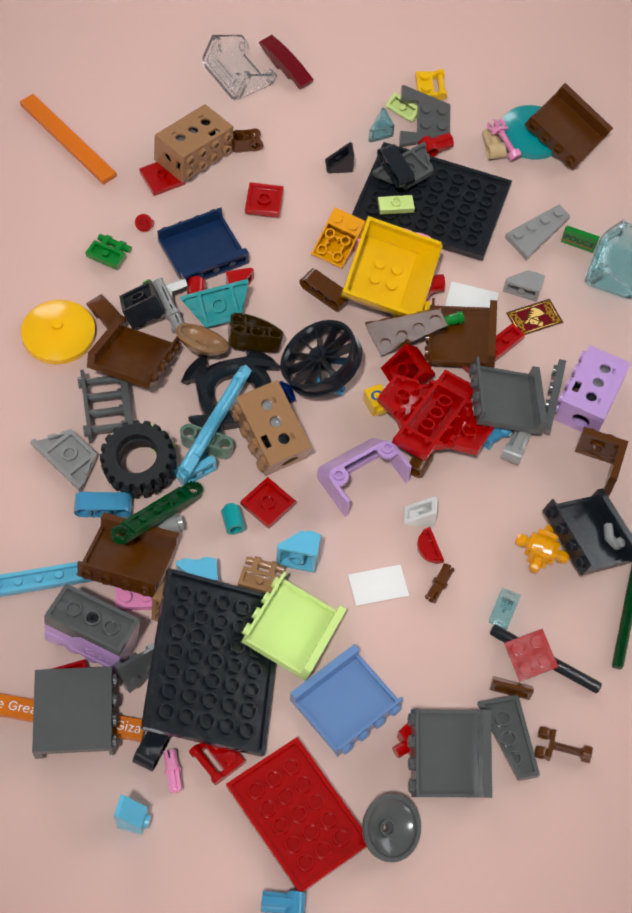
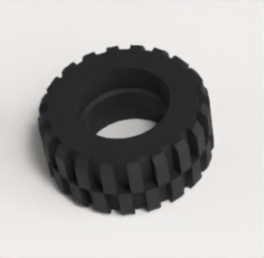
M133 420V424L125 422L120 429L118 427L112 430L113 434H108L105 438L106 444L103 443L101 446L100 462L102 470L109 484L116 491L129 493L132 495V498H139V495H143L144 498L150 497L149 493L152 492L156 495L160 492L159 488L162 486L166 488L169 485L168 479L172 480L175 475L173 470L177 468V456L172 440L169 439L167 432L161 430V427L157 424L152 426L149 421L140 423L139 420ZM147 446L154 449L157 454L156 460L146 471L131 473L122 468V458L131 448Z

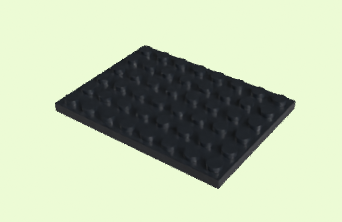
M383 142L381 148L392 144ZM397 146V148L399 149V151L401 152V154H403V153H405V152H407V151L409 150V149H406V148ZM377 156L352 212L353 216L364 221L370 216L415 233L428 235L432 239L440 241L443 249L483 261L512 180L430 156L433 175L405 190L403 188H396L395 185L373 176V170L382 166ZM412 195L415 207L414 212L380 214L378 197Z
M171 568L166 570L142 716V730L262 757L265 755L276 663L241 642L245 636L242 634V631L247 623H253L254 619L251 617L256 608H262L264 605L261 600L265 593Z

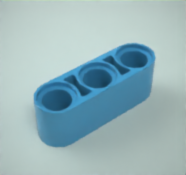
M78 492L75 494L74 514L78 517L101 518L103 512L123 518L131 516L132 495L129 493Z

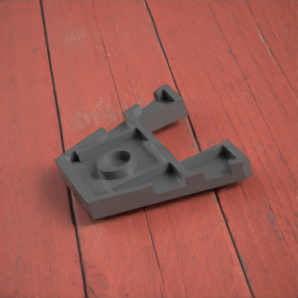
M401 86L400 102L417 103V132L400 131L399 147H405L410 144L416 145L425 136L434 138L450 133V104L408 86Z

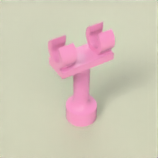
M492 119L494 121V128L488 122L487 127L489 130H492V135H499L509 151L507 155L509 160L513 161L522 155L519 148H514L505 133L509 129L506 126L505 120L499 119L498 121L497 119Z

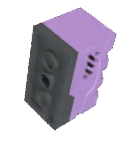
M67 583L44 615L45 640L57 646L60 644L66 647L69 652L75 655L80 654L92 663L97 662L103 665V667H112L114 674H117V671L113 664L118 661L121 663L127 661L128 656L131 655L138 643L139 618Z

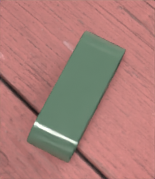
M193 424L183 425L180 429L181 444L190 449L202 427ZM215 432L204 452L207 455H213L220 459H229L233 455V439L227 435Z

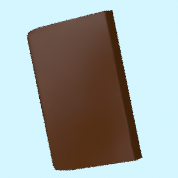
M492 676L489 689L491 691L510 696L519 695V698L530 700L534 693V688L531 685Z

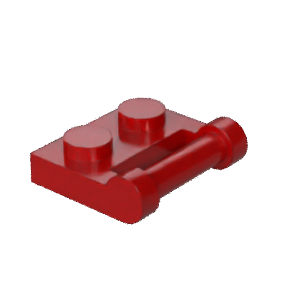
M203 743L196 744L189 750V754L193 758L195 757L210 775L214 785H218L245 764V760L238 751ZM205 749L223 769L221 772H217L202 753Z

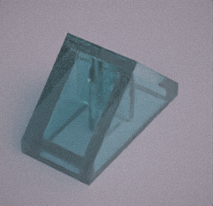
M383 107L370 128L368 142L372 143L393 137L394 124Z
M502 587L488 622L507 630L521 595Z

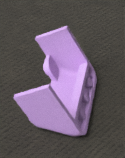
M377 438L369 439L318 468V481L345 517L349 513L350 500L341 489V486L348 482L349 474L381 457L391 463L405 483L409 481L412 466L391 441Z

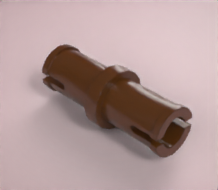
M444 563L437 577L433 578V584L425 595L426 599L429 598V602L436 603L442 591L447 588V582L455 571L453 567L451 568V565Z

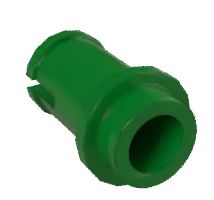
M456 311L454 314L444 316L448 323L447 326L458 323L461 325L462 322H465L462 311Z

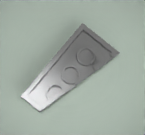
M559 204L507 232L505 238L527 261L544 242L550 239L554 232L556 233L569 220L570 215Z

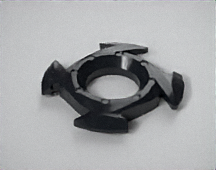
M246 350L247 356L219 361L208 367L207 356H200L188 367L181 380V383L184 384L195 383L199 407L202 415L189 416V422L203 428L218 403L214 396L216 388L222 382L232 379L241 366L247 365L252 370L246 382L254 389L271 383L266 370H280V365L272 357L255 350ZM232 410L227 412L216 432L224 434L223 430L240 428L238 421L235 422L232 417Z

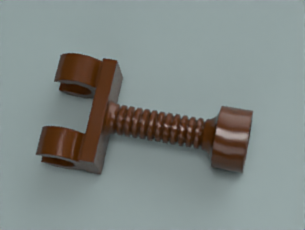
M540 727L537 737L549 740L548 749L536 746L534 752L536 758L550 761L552 752L555 750L580 757L581 762L590 763L593 747L584 745L583 748L579 749L566 744L556 743L555 736L557 730Z

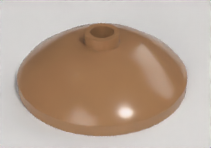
M181 323L176 328L179 340L196 355H221L226 353L229 348L228 342L221 335L203 326Z

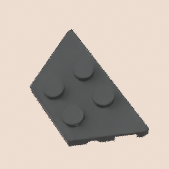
M425 142L402 154L414 173L415 182L401 188L407 190L433 175V167L430 163L429 153L427 154ZM383 166L373 170L374 177L393 184Z

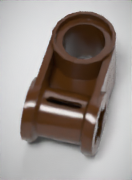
M257 128L234 130L232 151L240 153L261 150L264 145L260 139V130Z

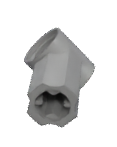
M514 431L509 443L506 444L502 452L501 458L519 465L531 433Z

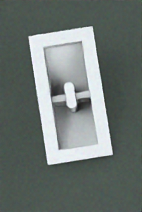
M434 496L405 506L404 524L434 528L437 517L438 498Z

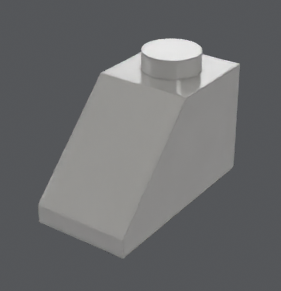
M527 270L508 277L505 280L503 292L537 302L545 275Z

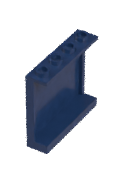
M222 207L212 209L209 212L196 215L193 218L180 221L177 224L157 231L158 243L178 278L186 279L187 285L188 279L191 277L199 276L207 280L249 264V252L246 248L242 249L222 216Z

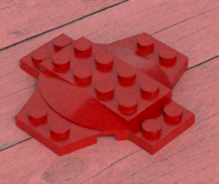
M444 370L438 380H431L429 384H419L417 379L395 374L377 399V402L397 421L399 431L394 436L392 443L424 461L435 450L448 448L476 456L494 430V427L476 424V416L473 415L471 407L472 401L470 399L472 398L473 388L470 387V382L447 370Z

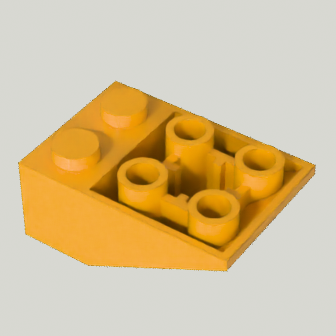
M334 207L311 255L343 269L355 251L357 239L361 237L366 221Z

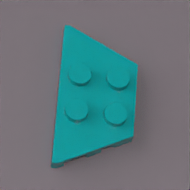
M245 279L180 296V299L205 328L230 322V317L233 313H242L249 281Z

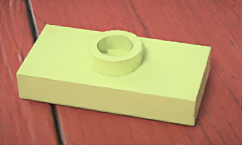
M412 195L378 197L380 214L412 213L415 210Z

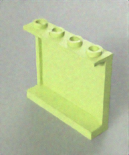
M283 572L280 578L276 576L270 586L273 588L272 592L269 593L267 591L261 600L264 604L262 608L257 607L251 617L254 619L253 623H247L242 631V634L245 636L241 642L306 681L347 609L341 605L337 610L333 609L283 579L286 575V572Z

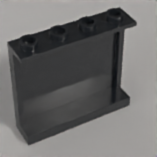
M603 488L597 489L590 497L558 504L554 499H551L542 510L581 576L632 563V534ZM604 524H613L614 536L616 538L622 537L625 541L623 548L615 550L605 541Z

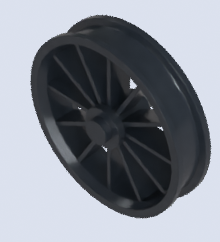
M337 320L315 322L299 331L287 344L281 357V373L292 389L303 397L320 398L328 396L340 390L354 377L361 364L362 346L345 323ZM328 335L323 344V336ZM317 339V346L312 348L309 344ZM306 346L311 350L309 354L301 353ZM349 353L347 358L340 357ZM333 364L342 365L337 371L332 367ZM325 371H326V372L329 374V376H330V377H328L327 379H326ZM319 374L320 382L314 383Z

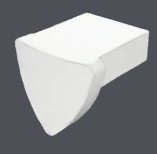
M179 279L165 284L172 300V291L188 286L186 279Z

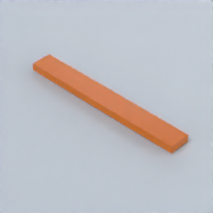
M34 94L20 101V106L103 185L117 177L116 171Z

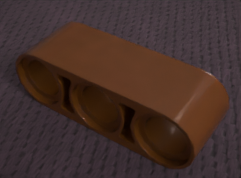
M314 268L299 280L301 287L334 311H339L349 301L340 297L343 290L340 285Z

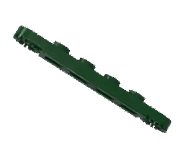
M190 481V483L187 482L184 486L176 488L123 520L121 524L114 526L111 530V540L117 544L130 542L201 498L203 486L199 482ZM190 489H195V490H197V492L195 491V492L193 493V491L191 492V491H189V490H190ZM118 533H124L125 535L122 536V537H121V536L119 537V535H117V534H118Z

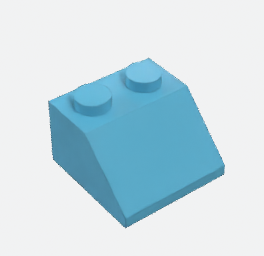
M300 531L277 545L276 562L279 565L286 566V568L315 573L320 551L321 534H317L315 531Z

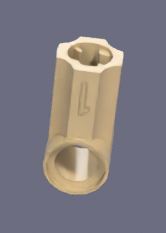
M488 128L482 131L487 159L505 157L506 146L504 142L500 141L499 136L492 135V130Z

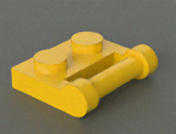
M444 70L416 71L417 91L439 100H445L448 96L444 85ZM433 79L438 80V92H434Z

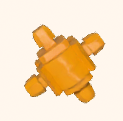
M550 524L546 525L544 530L540 528L538 533L533 532L531 538L521 533L518 534L515 540L517 545L527 547L524 554L528 555L527 562H530L529 570L534 573H538L541 567L545 569L547 564L552 565L554 559L565 564L570 557L566 551L558 550L561 543L557 542L558 536L555 535V531Z

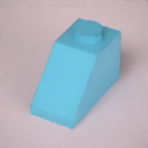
M120 795L114 814L117 828L143 834L144 828L148 829L151 821L148 807L125 795Z

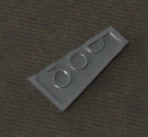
M559 359L558 365L553 366L552 376H555L554 382L549 384L548 393H551L550 399H546L545 402L548 420L542 433L550 436L566 360Z

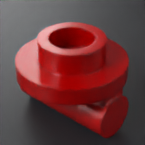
M140 214L135 219V226L138 230L145 232L154 226V220L147 214Z

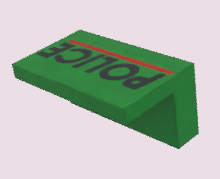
M567 225L561 242L594 253L600 237Z

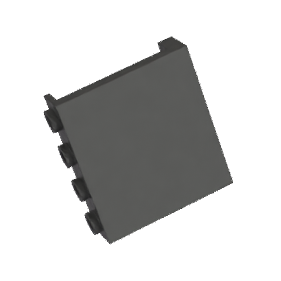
M477 356L474 363H471L469 367V374L472 377L470 387L473 388L472 402L475 405L473 415L476 416V424L541 435L548 420L540 367L532 366L529 374L480 366V359Z
M112 667L35 670L32 753L35 759H43L44 754L109 751V754L113 755V748H117V735H113V727H117V714H113V707H117V694H113V687H117V674H113Z
M411 709V713L408 714V726H411V735L408 736V747L411 748V757L408 758V769L411 770L408 791L411 793V797L492 798L491 710Z

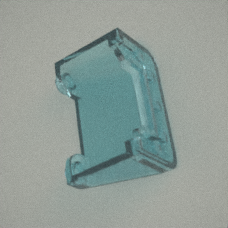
M623 219L608 229L600 238L584 281L592 287L631 299L632 225Z

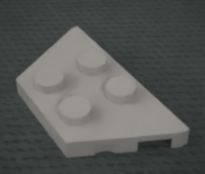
M72 429L62 431L60 434L47 435L48 438L38 441L32 439L30 441L31 445L80 492L97 459V453Z

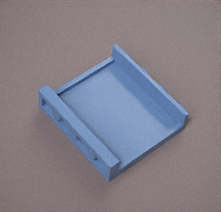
M355 644L290 693V701L337 757L342 753L344 755L349 753L354 748L353 744L358 740L364 741L370 735L372 729L375 727L379 729L383 726L387 717L398 714L402 709L403 698L400 697L398 699L359 655L360 649Z

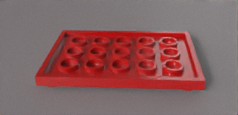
M297 737L226 783L228 791L294 888L299 892H305L367 848L362 835V827Z

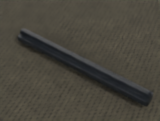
M494 625L490 631L491 636L504 643L519 638L498 625ZM555 657L558 668L553 669L554 671L594 693L599 692L602 687L601 682Z

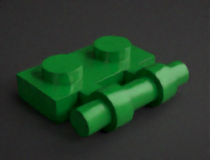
M99 234L97 238L99 241L94 240L85 252L86 257L117 270L126 258V253L123 251L130 253L132 247L124 241L113 239L110 235Z

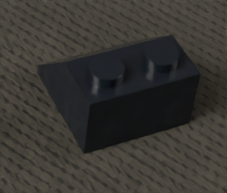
M152 280L119 296L122 312L132 329L142 327L146 322L158 319L165 314L164 307L152 284Z

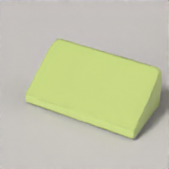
M394 92L385 107L412 123L417 119V105L409 102H400L401 96Z

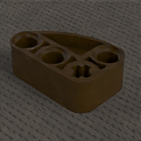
M233 313L231 315L228 327V343L231 347L265 352L280 351L284 333L277 326L248 314Z

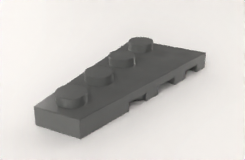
M153 642L146 646L145 651L129 655V660L123 663L118 661L113 664L124 688L129 693L149 678L154 648Z
M519 695L478 701L477 705L480 710H491V731L517 780L538 778L540 772Z

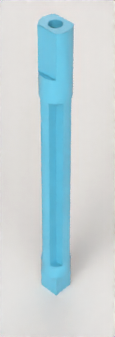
M247 365L241 366L237 373H235L178 467V470L184 476H190L247 381L252 371Z

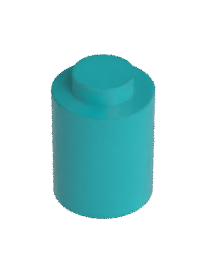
M234 503L226 504L221 510L226 533L234 535L243 532L246 527L240 506Z

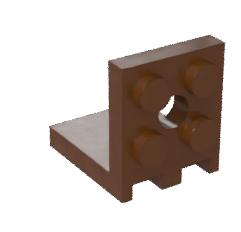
M584 427L575 452L611 464L603 488L609 497L618 479L629 441L617 438L612 434L599 432L593 428Z

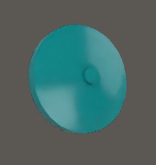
M519 106L511 109L503 117L506 126L509 127L505 133L514 148H519L522 153L520 157L540 160L555 155L524 125L541 106Z

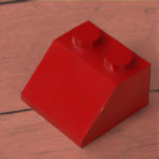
M405 344L381 367L389 382L395 374L417 379L419 384H426L436 375L419 348L409 344Z

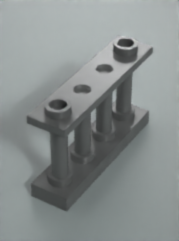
M84 369L80 370L81 377H78L77 380L79 389L82 388L87 424L83 425L84 437L89 439V444L93 443L92 434L112 432L116 427L119 429L123 427L122 424L125 422L133 424L128 382L113 376L85 378ZM114 382L121 386L117 391L87 394L86 386ZM114 398L123 401V404H120L119 407L89 410L88 402ZM116 414L125 416V420H122L121 423L91 426L90 418Z

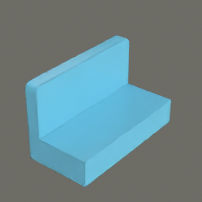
M204 452L190 476H184L178 470L180 465L173 471L178 481L184 486L187 482H196L217 470L216 459L213 455L208 457Z

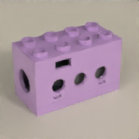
M589 345L587 351H582L579 362L575 365L572 376L568 379L565 390L558 399L555 421L580 432L583 431L584 427L600 431L631 363Z

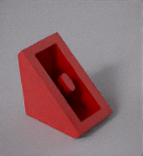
M251 267L226 272V284L248 279L249 286L254 280V269Z

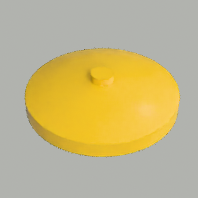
M51 300L36 306L26 315L21 327V337L27 352L35 359L48 364H66L81 358L90 350L96 336L95 323L89 311L80 304L69 300Z

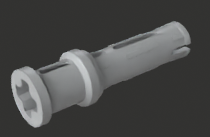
M158 278L152 284L166 311L165 318L171 324V331L175 333L177 326L184 323L180 315L181 311L175 307L164 279Z

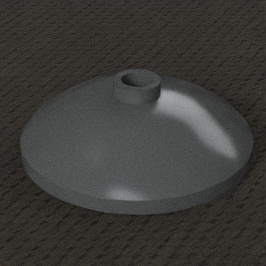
M396 794L383 795L375 799L367 808L362 822V835L370 853L381 861L399 862L410 856L417 847L421 835V821L415 806L405 797Z

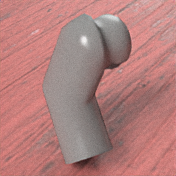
M604 524L605 541L615 550L623 548L625 541L622 537L616 538L614 536L613 524Z

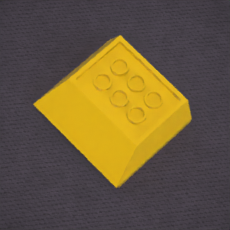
M368 216L340 297L394 316L423 311L443 247L442 243Z

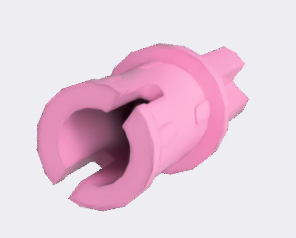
M169 749L170 754H168V750L163 752L166 766L164 773L168 778L170 793H179L182 790L181 767L178 766L177 750Z

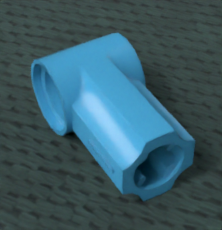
M263 891L261 912L305 913L306 894L299 891H288L286 893Z

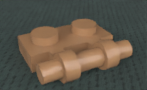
M247 556L245 564L252 565V567L243 566L238 587L265 594L267 591L271 593L273 590L270 587L276 576L281 577L275 575L276 572L283 574L286 566L279 565L276 561L268 562L261 560V557L255 556L253 558ZM259 568L267 569V570H269V572L260 571V570H258V569H259Z

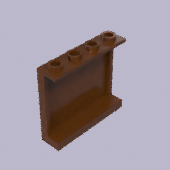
M566 83L524 124L529 131L537 136L572 171L613 129L608 122Z
M432 298L430 309L440 307L444 316L454 314L456 311H462L465 322H462L461 325L458 323L426 335V343H429V346H425L424 357L428 358L429 365L470 367V364L474 363L478 356L480 366L495 368L497 300H490V308L435 306V298Z
M119 315L88 352L87 368L150 389L154 383L158 382L160 374L166 371L167 365L172 363L174 355L180 352L182 344L179 343L180 340L177 336L173 342L126 327V317Z
M103 512L101 526L83 561L77 562V576L153 598L178 548L179 533L154 526L126 544H117L111 540V530L127 518ZM118 533L117 535H119V537H120V536L122 537V536H124L125 534H124V533Z

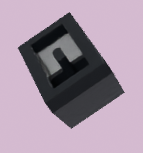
M351 142L325 159L327 173L353 172L354 150Z

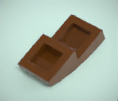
M102 294L86 303L96 319L99 318L106 329L120 315Z

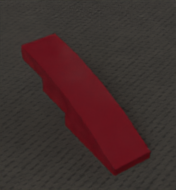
M271 34L259 41L260 46L277 69L280 68L288 80L291 78L299 90L313 82L314 79L301 62L276 37Z

